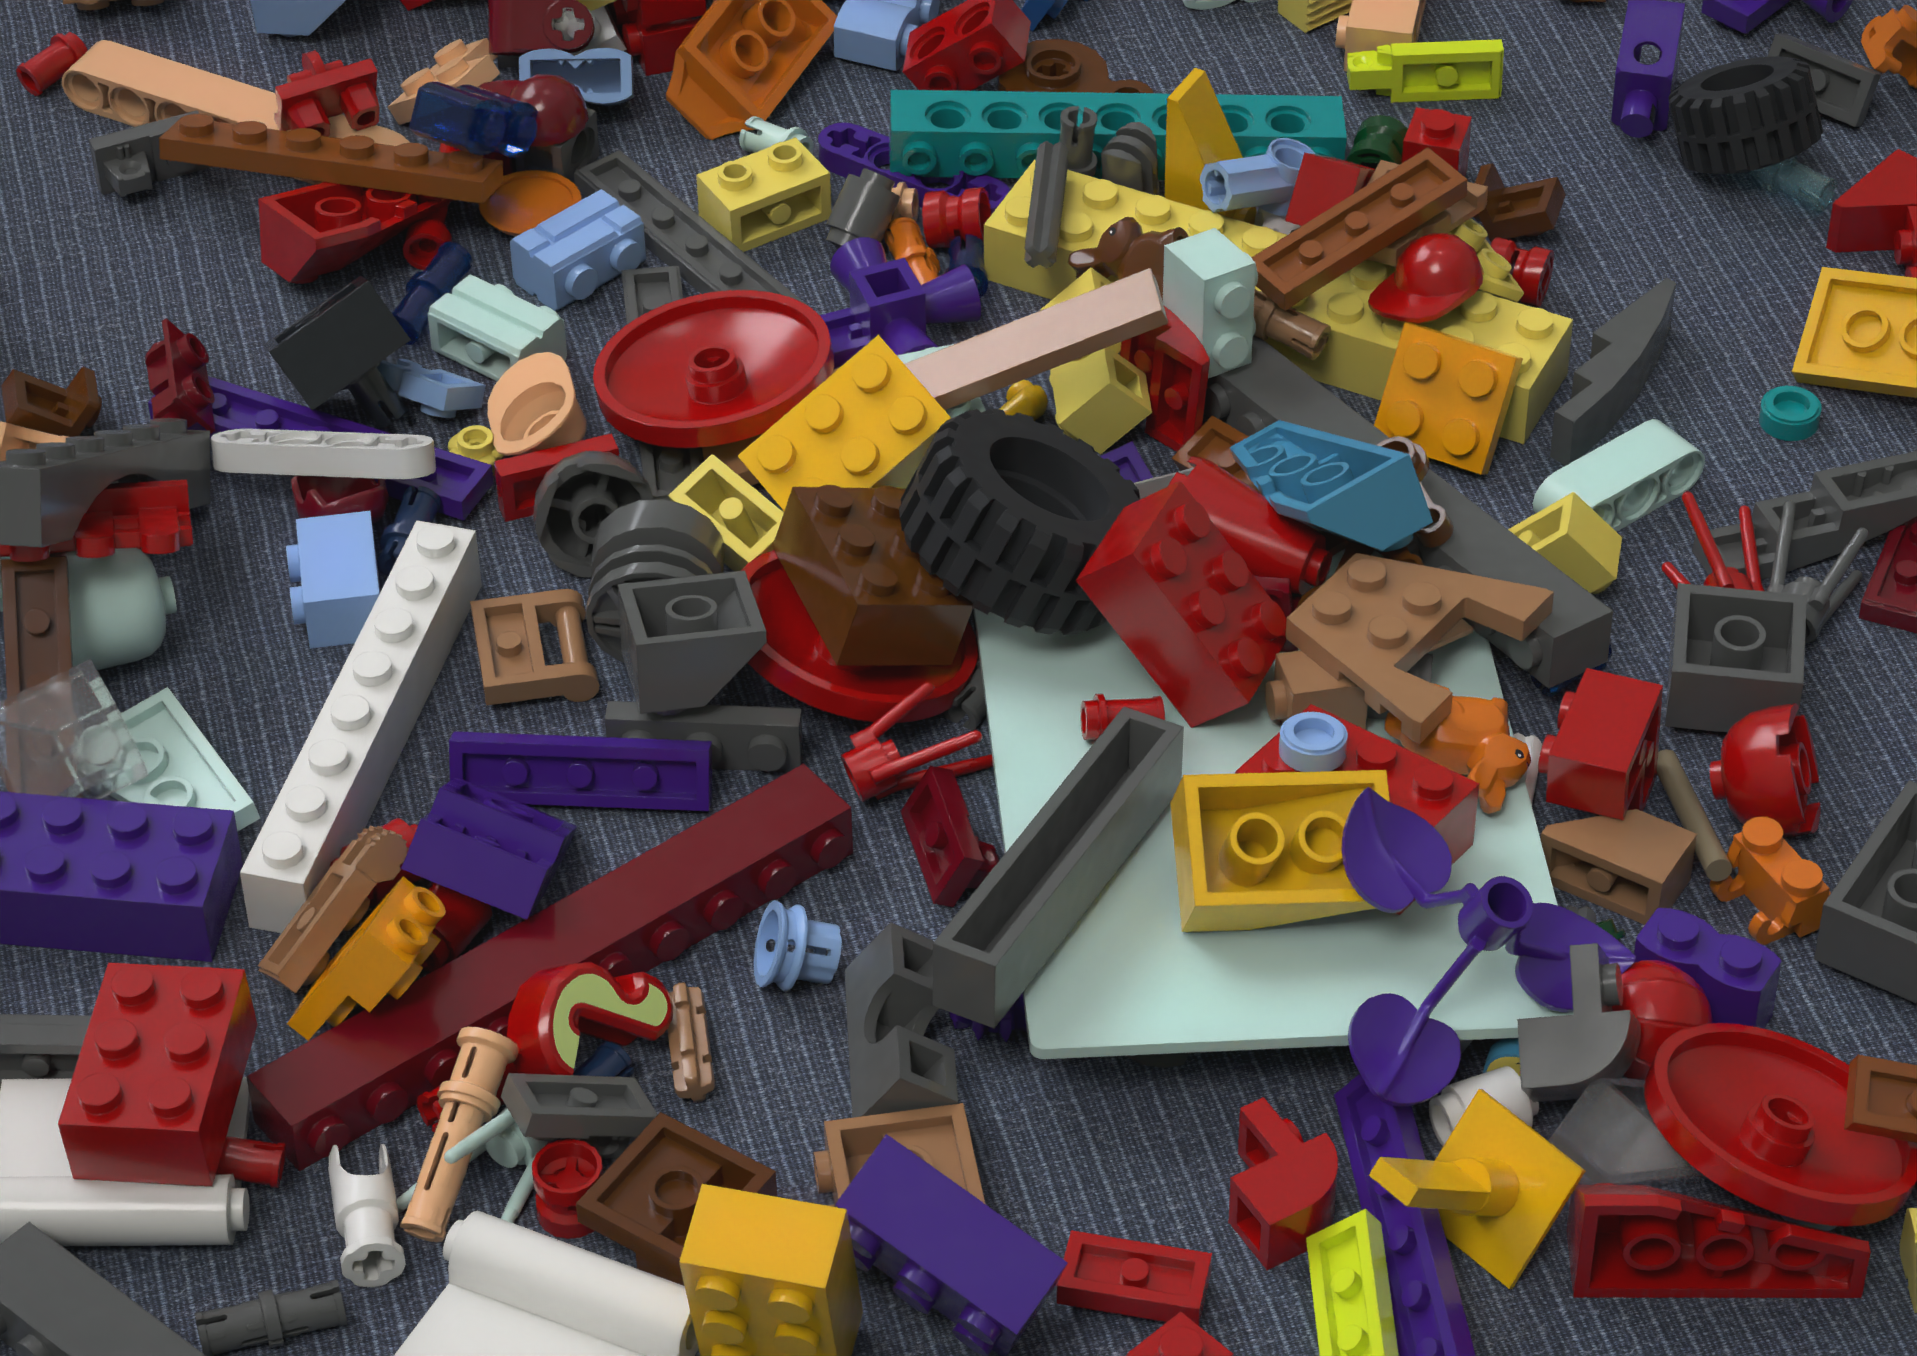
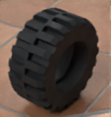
M989 408L982 413L978 409L966 411L947 420L940 426L900 499L901 529L904 531L905 541L911 552L920 555V564L930 575L936 574L943 580V587L956 597L960 594L973 602L972 607L987 615L991 612L1004 618V623L1021 628L1023 625L1034 628L1036 633L1048 635L1059 630L1063 635H1074L1107 621L1106 618L1080 587L1076 579L1123 508L1140 500L1139 489L1131 480H1125L1120 475V468L1108 458L1103 459L1094 453V447L1081 439L1078 441L1063 434V429L1050 423L1045 426L1035 422L1033 417L1021 413H1016L1013 416L1006 415L1001 409Z

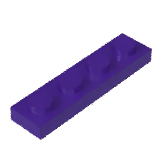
M454 731L449 739L450 781L458 777L522 804L709 811L711 807L712 741Z

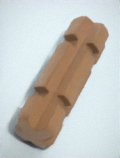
M685 982L675 984L673 992L669 993L673 1005V1019L667 1032L673 1068V1082L675 1093L679 1098H691L694 1103L704 1101L706 1094L714 1090L715 1079L713 1065L711 1064L712 1055L707 1017L705 1016L704 993L699 987H687Z

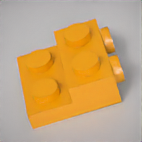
M402 877L327 963L323 972L316 979L287 1022V1025L309 1041L325 1021L333 1027L340 1024L357 1003L368 1012H371L387 993L398 1000L423 969L421 965L441 940L432 933L436 924L446 913L441 900L428 889L416 887L405 877Z

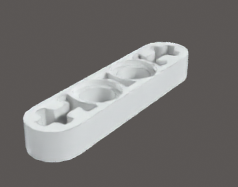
M234 429L219 432L211 437L213 467L220 472L413 479L428 476L436 471L434 440L424 435Z

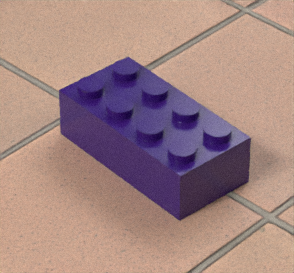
M0 791V944L213 962L240 877V871L243 867L234 811Z

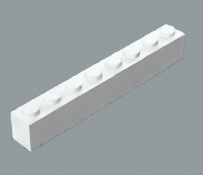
M416 520L240 871L250 928L282 933L329 870L331 861L340 857L341 848L350 844L352 840H356L358 838L357 833L360 834L363 828L366 827L471 609L470 601L475 600L482 586L476 530Z

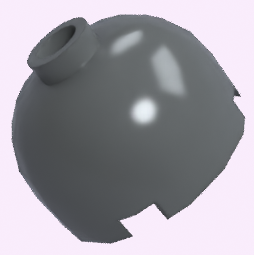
M584 451L563 458L546 472L535 494L533 523L541 546L558 568L578 577L592 578L593 543L601 522L617 508L639 500H654L648 481L628 460L610 452Z

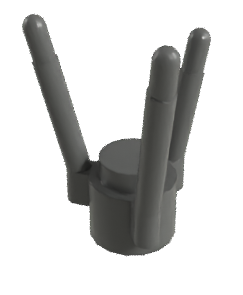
M1788 500L1783 506L1771 580L1767 592L1807 595L1805 643L1816 641L1823 625L1862 580L1863 574L1861 571L1854 570L1833 592L1859 553L1869 533L1865 528H1859L1822 582L1810 577H1799L1794 582L1788 583L1785 586L1796 511L1795 502Z

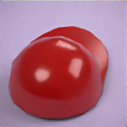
M1446 233L1425 235L1411 241L1397 258L1395 272L1381 282L1370 294L1368 300L1369 308L1375 314L1397 321L1422 323L1437 320L1477 292L1483 283V267L1475 249L1458 236Z

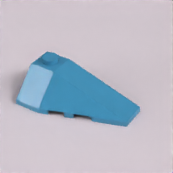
M1281 420L1230 447L1235 461L1278 514L1342 539L1377 549L1380 552H1389L1406 546L1413 540V533L1433 523L1414 465L1408 453Z

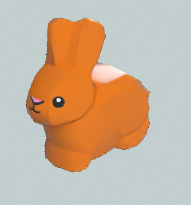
M1452 696L1451 713L1420 744L1410 740L1401 732L1402 721L1391 712L1387 714L1385 719V731L1390 736L1399 739L1404 748L1445 766L1456 773L1468 775L1467 778L1480 783L1478 800L1480 808L1487 814L1501 810L1506 796L1505 788L1516 784L1525 774L1531 763L1527 744L1510 736L1508 703L1501 698L1494 697L1491 700L1477 697Z

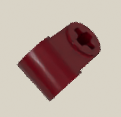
M488 0L489 54L521 56L538 49H558L574 53L586 48L593 39L595 26L592 15L587 7L579 1ZM566 12H574L577 22L585 23L584 30L575 31L574 40L566 41L561 31L554 30V23L563 22Z

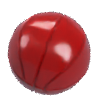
M1659 960L1639 961L1633 963L1621 974L1623 1003L1622 1005L1612 1006V1011L1631 1010L1641 1024V1038L1637 1054L1631 1066L1624 1074L1625 1077L1639 1082H1645L1659 1047L1668 1037L1687 1027L1712 1023L1710 1004L1703 988L1686 972L1673 964Z

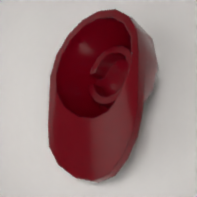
M536 74L524 81L498 80L485 82L473 90L469 99L472 120L481 130L526 146L543 147L560 144L580 133L585 128L589 119L587 106L579 88L560 75Z

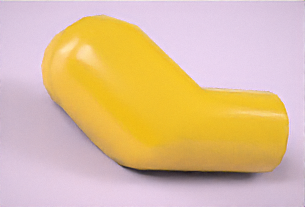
M1022 380L1009 387L1006 395L1007 402L999 409L1003 410L1006 415L1013 416L1016 413H1021L1033 417L1035 421L1047 409V394L1041 386L1033 385L1029 380Z

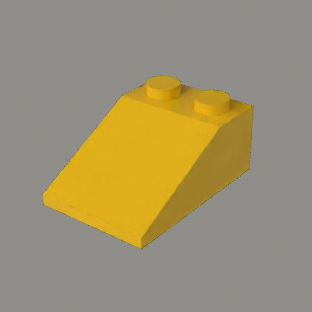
M1386 770L1183 775L1170 802L1182 932L1253 930L1375 909L1374 906L1366 902L1356 892L1346 875L1342 858V836L1347 816L1355 800L1364 789L1370 787L1381 797L1389 801Z

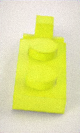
M1502 39L1391 43L1390 45L1378 46L1377 51L1348 53L1347 79L1349 89H1375L1377 95L1390 96L1391 103L1499 99L1502 91L1503 43Z

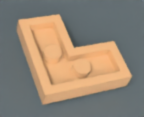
M487 38L467 45L463 43L462 39L456 40L440 49L434 55V59L437 62L436 65L431 69L425 68L416 72L401 84L404 93L388 106V109L397 123L402 125L468 103L475 88L485 82H491L500 74V71L493 62L498 55L489 54V40Z

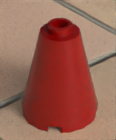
M1192 456L1187 460L1194 467L1189 475L1176 472L1168 486L1178 481L1184 484L1194 499L1205 508L1210 520L1234 551L1242 556L1248 569L1254 576L1290 578L1292 594L1304 595L1312 586L1317 587L1324 583L1332 564L1333 555L1331 551L1326 550L1327 542L1323 534L1309 525L1278 514L1266 500L1265 496L1210 460Z

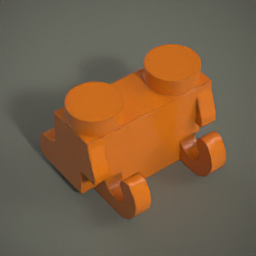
M1904 5L1899 11L1892 8L1884 16H1877L1872 19L1862 33L1861 43L1873 69L1882 74L1887 70L1893 74L1898 73L1907 79L1910 86L1917 89V10L1909 5Z
M1768 817L1749 819L1744 824L1742 832L1733 835V841L1727 853L1732 868L1738 867L1737 876L1733 880L1730 875L1722 881L1711 880L1709 885L1711 892L1722 902H1728L1745 894L1760 911L1750 921L1748 931L1762 945L1769 944L1794 932L1801 938L1818 930L1823 904L1831 894L1830 888L1822 880L1823 873L1821 868L1816 863L1802 859L1783 838V829L1777 821Z

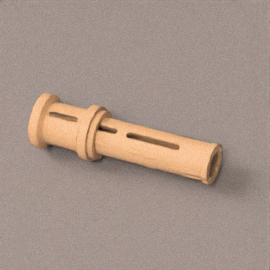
M479 1027L461 1028L456 1040L461 1049L449 1081L442 1082L438 1090V1103L443 1109L424 1159L414 1193L405 1217H403L400 1227L404 1228L406 1233L430 1242H442L444 1240L450 1215L466 1175L472 1153L452 1164L445 1161L444 1154L462 1139L482 1127L483 1122H488L493 1116H496L501 1104L496 1094L506 1065L513 1063L517 1058L519 1052L517 1044L511 1039L491 1030Z

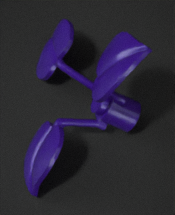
M1370 787L1364 789L1355 800L1344 825L1342 858L1346 875L1356 892L1370 905L1387 913L1402 911L1413 899L1424 909L1463 903L1458 914V928L1461 938L1467 944L1464 951L1424 999L1418 1010L1406 998L1396 994L1385 993L1368 998L1357 1008L1352 1016L1348 1028L1350 1053L1368 1089L1383 1103L1393 1106H1413L1423 1103L1442 1091L1455 1076L1461 1057L1460 1040L1451 1027L1429 1017L1437 1004L1482 950L1495 951L1505 945V949L1509 954L1519 956L1515 966V974L1521 988L1541 1006L1562 1013L1573 1012L1570 945L1598 943L1609 958V964H1619L1621 974L1634 963L1636 956L1607 931L1561 906L1541 902L1533 903L1528 890L1513 878L1497 876L1487 881L1480 889L1473 883H1467L1461 890L1435 894L1448 882L1452 868V856L1449 847L1440 833L1422 817L1387 801Z

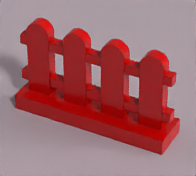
M187 479L109 484L90 505L71 540L45 547L0 545V557H10L11 560L17 562H33L45 560L50 557V554L76 551V556L101 558L115 554V549L138 548L147 554H167L177 552L183 546H192L193 535Z

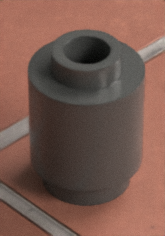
M863 168L860 177L848 174L826 224L831 228L826 241L839 248L846 242L860 237L873 238L881 243L901 198L891 191L895 182Z

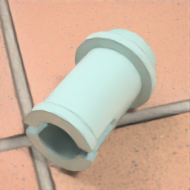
M753 116L746 120L744 124L749 128L757 130V135L741 129L739 143L741 148L747 152L755 153L776 143L796 137L813 155V140L808 137L805 130L799 127L785 129L766 122L762 118Z

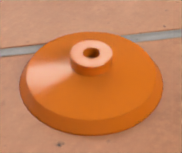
M526 170L503 176V183L484 204L479 203V210L483 218L494 228L505 234L518 236L581 201L582 198L578 187L568 178L549 171Z

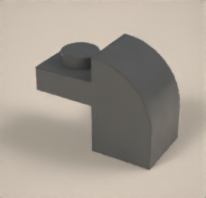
M1598 943L1570 945L1574 1015L1517 1019L1521 1089L1533 1102L1579 1099L1598 1094L1612 1086L1625 1074L1637 1054L1641 1038V1024L1631 1010L1612 1011V1006L1622 1005L1621 970L1618 963L1609 964V958Z

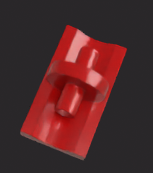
M316 50L302 54L303 71L287 75L288 83L275 87L278 110L277 113H274V120L279 130L287 131L309 128L320 132V136L328 137L331 125L328 118L343 113L351 129H356L357 131L375 126L379 122L380 107L376 95L378 71L371 58L346 66L343 65L341 60L324 64Z

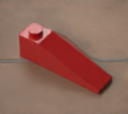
M456 149V150H452V151H448V152H444V153H452V152H455V151H460V149ZM329 182L259 198L261 262L289 283H310L317 280L319 275L341 270L403 232L412 224L450 203L453 199Z

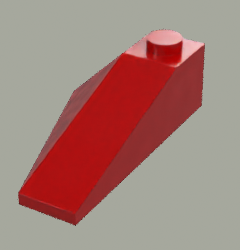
M1612 1183L1577 1185L1570 1197L1566 1231L1573 1298H1862L1871 1253L1869 1241L1647 1185H1616Z

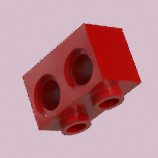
M967 0L910 32L903 73L918 90L971 91L1025 62L1031 21L1013 0Z

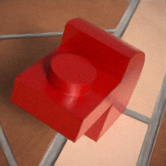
M1263 1097L1240 1108L1238 1155L1247 1164L1249 1169L1230 1177L1228 1223L1265 1269L1269 1270L1306 1252V1237L1332 1225L1335 1213L1338 1157L1335 1146L1327 1133L1303 1142L1302 1136L1295 1124L1288 1118L1282 1119Z

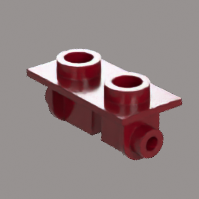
M166 318L162 321L164 340L154 343L145 355L150 391L156 395L151 398L153 419H186L187 429L198 422L207 431H210L211 434L216 431L212 409L215 398L208 381L206 364L209 362L208 353L195 335L192 333L184 334Z

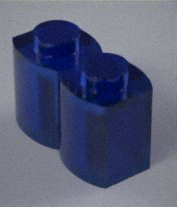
M429 82L418 88L409 128L417 136L475 155H486L495 152L507 157H518L529 151V147L536 137L538 111L527 102L473 85L465 84L453 87L441 82Z

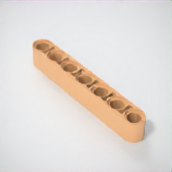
M101 40L96 42L62 76L64 93L78 108L133 127L198 110L199 114L209 115L216 122L237 124L244 121H257L264 123L267 129L279 130L274 120V113H277L278 110L275 93L112 41ZM343 114L328 118L331 124L328 137L343 139L348 136L360 135L370 137L374 140V143L397 146L410 143L402 134L378 125L358 131L351 129ZM295 178L314 185L323 183L322 181Z

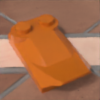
M715 0L676 50L673 72L666 92V100L706 139L714 140L727 134L741 132V129L746 131L755 130L744 124L746 120L757 116L766 121L834 32L837 15L822 0Z

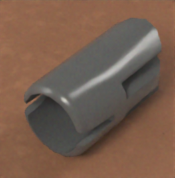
M1130 122L1119 128L1116 132V137H1113L1104 147L1101 153L1102 177L1118 185L1160 196L1156 138L1151 129L1145 124Z

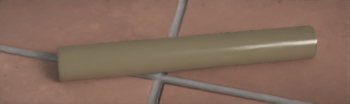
M1669 749L1659 751L1657 775L1683 828L1697 834L1695 853L1707 877L1712 881L1726 879L1732 872V865L1676 753Z

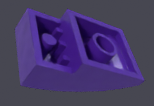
M456 777L439 788L430 813L421 818L401 869L527 920L536 909L552 881L577 826Z

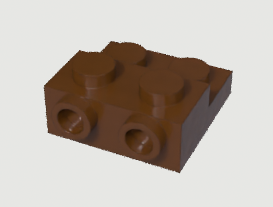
M660 1112L576 1203L577 1219L579 1223L636 1253L637 1269L684 1286L679 1261L701 1185L707 1184L777 1197L776 1171Z

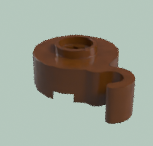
M1045 39L1029 42L1027 44L1025 62L998 76V91L1154 93L1147 84L1141 81L1131 79L1110 80L1106 61L1096 50L1079 42L1063 39Z

